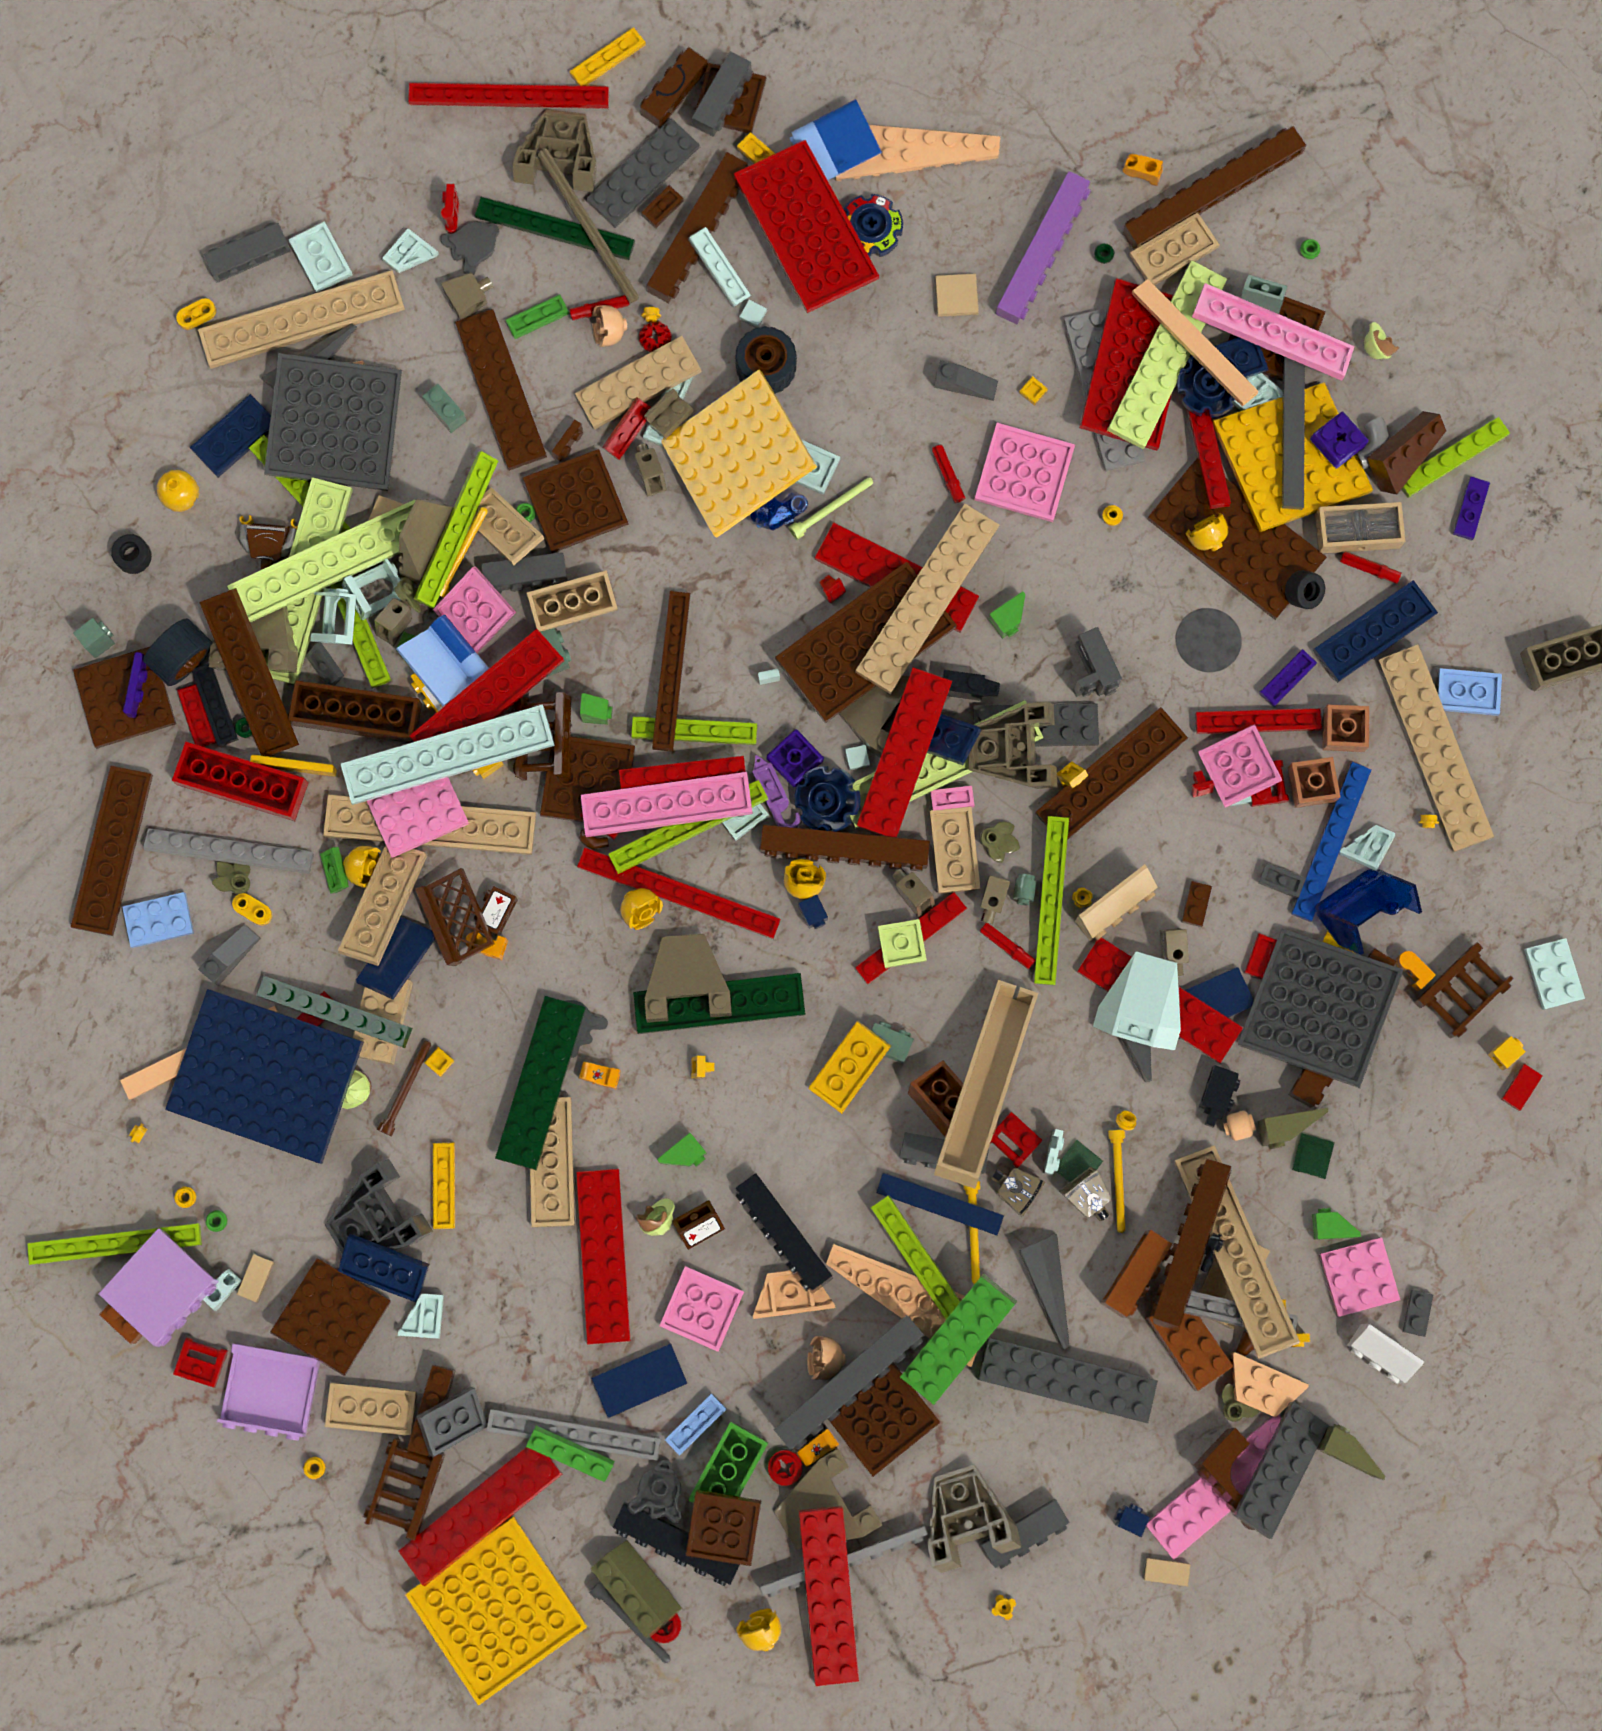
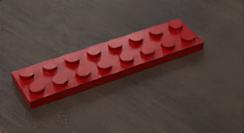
M834 522L815 556L816 561L870 588L905 562L911 566L917 575L923 568ZM963 587L959 588L945 610L957 625V628L954 630L959 633L964 628L979 599V595Z
M538 629L534 630L410 735L411 739L416 742L499 717L563 663L564 658Z
M914 667L912 668L857 826L888 837L897 838L952 684L951 680Z
M1101 937L1096 941L1077 973L1109 992L1132 956ZM1179 987L1181 1025L1179 1038L1220 1064L1243 1027Z
M620 1170L576 1172L587 1345L631 1341Z
M526 1447L419 1533L415 1540H411L398 1550V1552L422 1586L425 1587L563 1474L550 1457Z
M835 1506L799 1510L815 1686L859 1682L843 1507Z

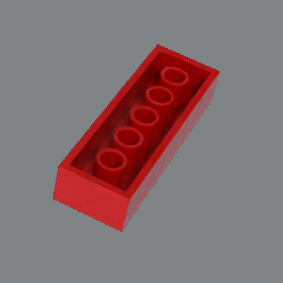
M186 741L172 781L177 786L294 822L296 821L308 786V781L303 777Z

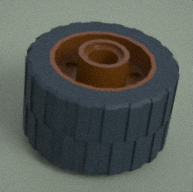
M762 326L747 332L740 339L735 355L736 372L740 382L757 370H760L774 394L782 392L790 385L795 377L797 354L795 345L788 335L775 327Z
M182 619L173 624L156 639L144 656V663L167 686H173L185 679L192 670L203 662L208 656L213 642L190 619Z

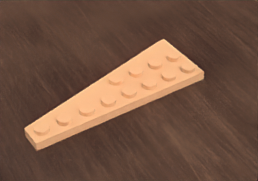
M869 125L882 153L836 176V181L849 178L860 179V177L870 175L874 177L890 172L901 173L922 170L925 167L931 166L936 168L952 163L956 165L973 160L977 162L998 159L1000 136Z
M833 1244L826 1263L827 1266L901 1319L908 1315L920 1331L929 1339L933 1337L946 1321L918 1277ZM955 1292L960 1301H962L965 1296ZM976 1354L968 1362L967 1366L972 1367Z

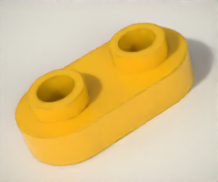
M200 299L181 309L176 316L177 322L181 328L191 330L214 318L216 307L210 299ZM205 309H210L208 313H203ZM187 318H191L190 322H185Z
M246 893L238 894L234 897L232 906L238 914L260 926L267 925L272 920L271 909ZM242 900L246 901V905L244 907H240L239 905L240 901ZM259 911L264 912V915L261 918L257 917V913Z

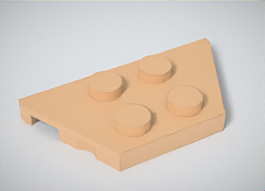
M790 1270L767 1273L753 1319L833 1309L835 1304L823 1287L813 1294L810 1290L805 1291L798 1282L801 1278L797 1273L792 1274Z
M1231 1353L1234 1372H1232L1235 1384L1233 1389L1234 1400L1272 1417H1277L1288 1407L1290 1402H1293L1309 1386L1302 1381L1238 1353Z

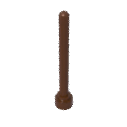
M430 1041L423 1042L387 1118L379 1123L376 1130L392 1137L395 1131L394 1121L431 1047Z

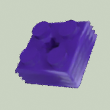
M1343 411L1314 432L1310 438L1335 468L1344 464L1369 442L1367 437Z
M797 729L767 754V760L772 763V766L794 788L804 780V774L818 767L824 761V757ZM791 755H799V762H791Z

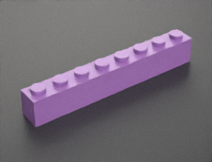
M1068 171L998 304L996 315L1018 325L1020 319H1025L1029 311L1026 308L1029 302H1034L1038 293L1035 291L1037 286L1043 285L1047 276L1044 274L1047 267L1051 269L1056 259L1053 257L1055 252H1060L1065 242L1062 240L1064 235H1069L1073 227V223H1071L1073 218H1078L1082 210L1081 202L1083 200L1086 201L1091 193L1089 180Z

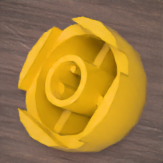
M179 469L170 470L160 477L157 483V496L162 505L168 509L182 512L194 505L196 498L199 497V486L196 480L186 471Z
M1218 513V518L1215 515L1209 516L1195 524L1194 531L1190 532V530H1187L1185 533L1194 547L1204 551L1211 549L1213 552L1223 546L1222 542L1228 535V525L1222 513Z
M359 846L354 848L345 857L343 866L347 879L351 883L359 887H367L380 858L378 852H381L380 849L372 846Z
M798 859L791 861L784 871V886L788 893L798 899H808L818 895L826 881V872L820 865L819 868L814 866V862L811 860Z
M645 888L629 891L624 896L621 904L622 919L631 929L632 927L635 930L643 929L655 920L651 917L656 912L660 914L663 902L655 893Z
M769 1608L761 1609L749 1615L752 1619L746 1622L744 1619L740 1621L736 1632L742 1643L750 1650L769 1651L774 1647V1644L781 1635V1623L775 1610L773 1613Z

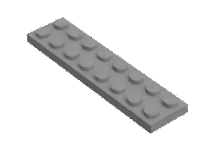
M1104 309L1064 318L1085 400L1105 323ZM1095 433L1105 472L1145 462L1143 449L1132 443Z

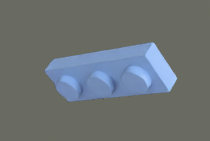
M710 1394L665 1441L680 1456L726 1408L713 1394Z

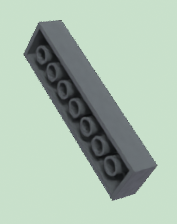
M906 1315L778 1425L774 1431L790 1450L793 1448L799 1450L807 1443L805 1438L809 1434L815 1436L824 1428L822 1425L824 1421L829 1419L831 1422L840 1414L838 1409L844 1404L848 1407L857 1400L855 1395L860 1390L865 1393L874 1384L871 1381L878 1376L881 1379L890 1371L888 1368L893 1362L898 1364L907 1356L904 1352L910 1347L914 1350L923 1343L921 1338L924 1334Z
M992 1338L987 1339L977 1379L1144 1423L1149 1422L1158 1382L1157 1380Z

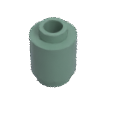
M1030 874L1018 875L1013 899L1017 901V904L1028 906L1029 902H1034L1035 876Z

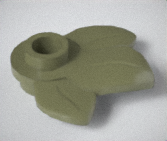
M403 577L394 588L395 592L402 601L407 599L410 606L420 613L421 608L419 604L422 603L414 599L418 588L414 587L413 582L409 578Z
M999 822L993 828H987L981 833V843L984 847L988 848L989 856L994 861L1002 863L1005 853H1013L1020 849L1018 840L1011 835L1015 827L1012 823ZM990 834L994 837L993 842L989 840Z
M217 862V874L219 877L212 881L213 886L222 892L246 893L250 888V880L248 878L251 870L250 866ZM237 882H242L243 886L237 887L235 884Z
M1227 1383L1222 1390V1400L1225 1404L1223 1414L1225 1418L1229 1421L1237 1422L1243 1417L1252 1418L1259 1413L1258 1410L1234 1400L1233 1389L1235 1387ZM1235 1406L1237 1411L1235 1414H1231L1230 1409Z

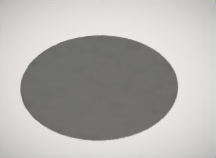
M1205 608L1196 610L1183 619L1177 630L1176 645L1182 659L1192 668L1203 672H1217L1227 668L1236 660L1241 650L1242 637L1238 625L1228 614L1217 609Z

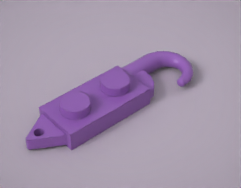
M756 755L752 773L755 780L760 781L768 797L766 803L776 824L780 827H798L800 823L798 812L795 813L796 819L792 824L785 823L781 815L787 809L789 801L772 763H768Z

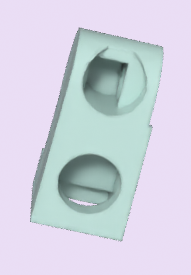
M230 1269L226 1270L217 1279L219 1282L216 1284V1290L210 1296H206L203 1299L215 1311L222 1306V1303L242 1282Z

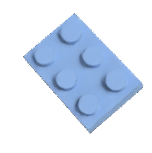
M1440 668L1438 670L1437 693L1444 711L1498 716L1500 714L1502 674Z
M185 892L122 907L131 948L194 934Z

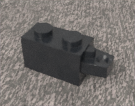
M944 670L943 678L952 681L948 697L981 701L982 697H998L999 682L985 679V675Z
M1216 1065L1211 1068L1199 1107L1204 1108L1203 1113L1208 1114L1205 1121L1206 1126L1214 1128L1217 1118L1222 1119L1227 1111H1231L1234 1103L1231 1097L1233 1091L1237 1092L1241 1081L1238 1079L1239 1073Z

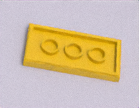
M857 1021L808 1089L842 1114L891 1048V1045Z

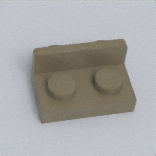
M672 388L662 396L655 406L647 411L645 419L652 429L666 439L694 410Z

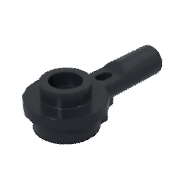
M1213 1233L1205 1248L1204 1254L1206 1256L1200 1267L1201 1271L1208 1272L1215 1251L1219 1252L1225 1242L1222 1240V1234L1219 1233L1217 1235Z

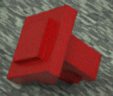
M828 575L819 582L830 604L846 592L840 578L835 580Z
M1202 770L1194 772L1193 779L1195 784H1192V797L1213 793V780H1206Z

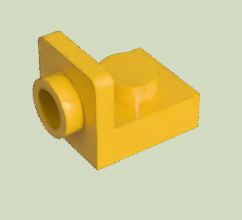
M1072 761L1057 773L1063 788L1067 785L1074 788L1088 776L1085 769Z

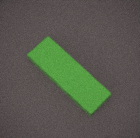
M558 295L506 319V323L514 339H517L569 315V311L561 295Z

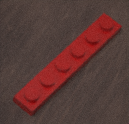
M1187 409L1209 509L1228 507L1231 501L1212 418L1208 412L1198 416Z
M1320 708L1195 713L1196 734L1238 733L1253 725L1256 726L1258 732L1318 731L1322 729Z
M744 756L623 769L619 770L621 789L742 773L746 772Z
M955 892L919 918L923 942L967 910V907ZM881 948L855 967V970L867 985L889 969L884 967Z

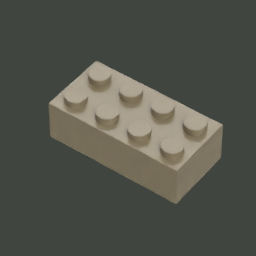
M1602 624L1525 648L1520 653L1533 691L1536 692L1602 671Z

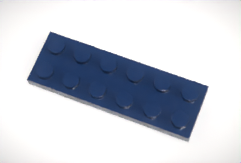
M1413 580L1315 647L1313 651L1338 683L1433 618L1438 612Z

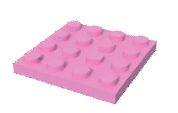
M996 423L974 500L1053 522L1075 444Z
M448 777L367 801L392 858L469 824Z

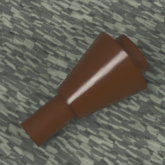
M1244 1330L1235 1352L1245 1357L1254 1350L1246 1330Z

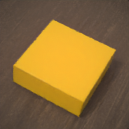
M1032 376L1019 393L1035 406L1048 391V388Z
M437 1047L424 1063L441 1077L454 1063V1060Z

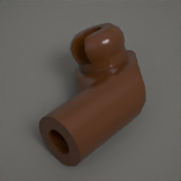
M585 829L580 831L579 839L589 849L609 847L608 837H586Z

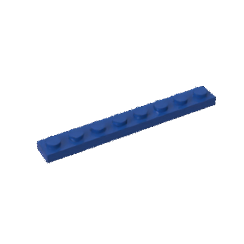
M1354 762L1350 764L1340 789V798L1334 804L1306 875L1300 896L1296 900L1291 915L1312 922L1371 769Z

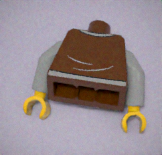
M249 515V520L245 522L244 517L240 516L239 520L242 524L240 542L251 558L261 559L260 570L273 565V560H281L290 553L298 526H295V518L291 520L290 529V526L254 523L251 515Z

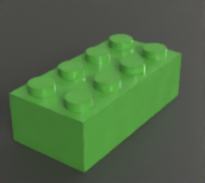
M731 1421L688 1500L694 1503L696 1490L740 1497L769 1442Z

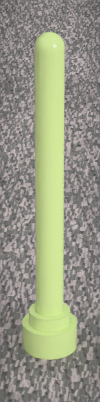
M865 479L802 523L800 521L798 523L794 522L788 526L792 536L796 540L803 537L807 528L871 486L873 479Z

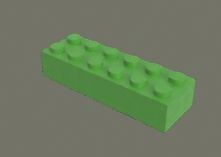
M983 1274L900 1377L934 1405L1014 1307L1017 1300Z

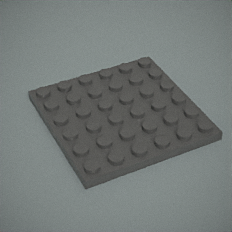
M278 353L264 475L311 481L313 477L339 485L388 491L402 370Z
M1282 928L1240 1036L1238 1046L1360 1089L1401 980L1403 969Z

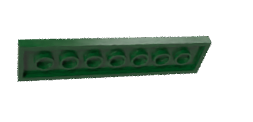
M801 973L725 981L730 991L732 1016L723 1017L710 1016L708 995L667 999L669 1021L647 1023L645 1010L647 990L635 991L633 996L637 1034L804 1016L806 1014Z
M548 996L544 997L495 1159L537 1171L586 1007Z

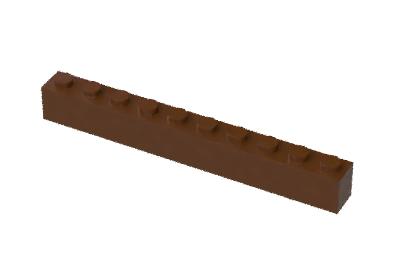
M1294 126L1289 129L1283 128L1274 138H1266L1257 148H1249L1240 158H1232L1223 168H1215L1206 178L1203 179L1201 177L1197 179L1189 188L1186 189L1184 187L1177 191L1172 198L1169 199L1167 197L1160 201L1155 208L1152 209L1150 207L1146 209L1140 217L1129 219L1125 223L1123 235L1133 250L1197 212L1200 215L1300 156L1306 148L1305 142Z

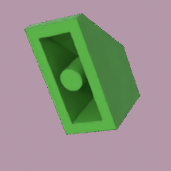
M1024 591L989 614L988 620L1002 639L1006 636L1010 638L1019 631L1018 628L1021 623L1026 595Z
M582 693L581 719L583 723L608 725V719H612L613 706H609L610 704L607 699Z
M689 1133L657 1160L660 1164L691 1167L694 1164L697 1167L706 1160L704 1156L707 1153L694 1136Z
M1331 1208L1318 1209V1213L1312 1214L1314 1240L1361 1237V1232L1338 1212H1331Z

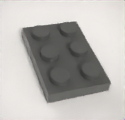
M473 1387L465 1389L416 1416L428 1453L433 1457L487 1427L476 1390Z

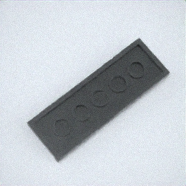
M671 118L586 198L587 202L616 228L700 148V144Z
M1054 704L1055 725L1039 726L1043 739L1035 742V747L1098 746V704ZM974 705V724L1014 705Z
M1290 1402L1233 1516L1266 1538L1272 1539L1329 1425L1297 1403Z

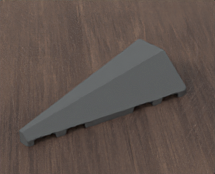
M353 323L347 325L298 356L331 360L354 333L357 326ZM276 369L261 378L273 390Z
M1054 1234L1019 1250L1064 1350L1070 1347L1058 1237L1057 1234Z

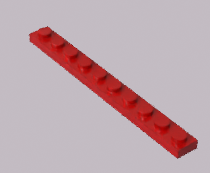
M409 83L408 102L409 105L609 109V86Z
M585 847L577 865V868L634 889H648L661 899L773 940L781 921L780 918L637 866L618 874L609 856Z

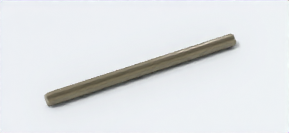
M542 149L538 152L540 160L628 301L630 303L639 299L637 292L548 149Z

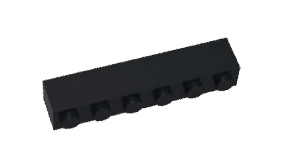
M757 1173L736 1187L738 1194L735 1197L742 1206L744 1204L750 1209L748 1214L755 1223L759 1221L763 1227L760 1229L767 1240L771 1238L776 1244L773 1246L774 1250L780 1257L784 1255L788 1261L786 1266L792 1274L797 1273L801 1280L798 1282L805 1291L810 1290L813 1294L833 1279V1275Z
M624 1502L613 1525V1528L616 1529V1534L627 1538L629 1535L635 1538V1543L642 1547L652 1546L656 1548L655 1553L666 1557L668 1554L674 1557V1562L686 1567L687 1564L695 1567L694 1572L704 1577L706 1574L715 1577L714 1582L725 1586L726 1583L731 1585L740 1564L686 1556L689 1539L688 1532L659 1518L652 1519L650 1514L643 1510L632 1514L627 1509L629 1503Z

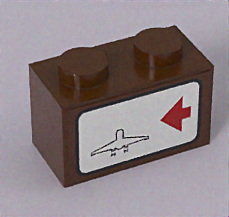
M493 886L492 890H488L484 896L483 901H485L481 912L490 933L500 936L518 899L516 896ZM475 915V916H474V920H476V922H475V925H476V924H477V921H478V918H477V916Z
M710 1200L672 1220L688 1250L725 1229Z

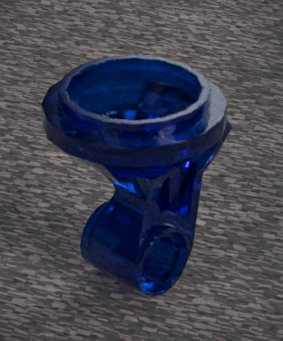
M796 492L790 493L781 502L774 497L751 513V520L758 528H766L772 531L780 528L782 525L793 524L794 518L808 508V500L805 496ZM800 498L801 504L794 508V500Z

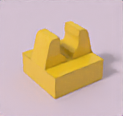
M697 1055L692 1057L691 1078H704L705 1072H714L715 1063L706 1062V1056Z

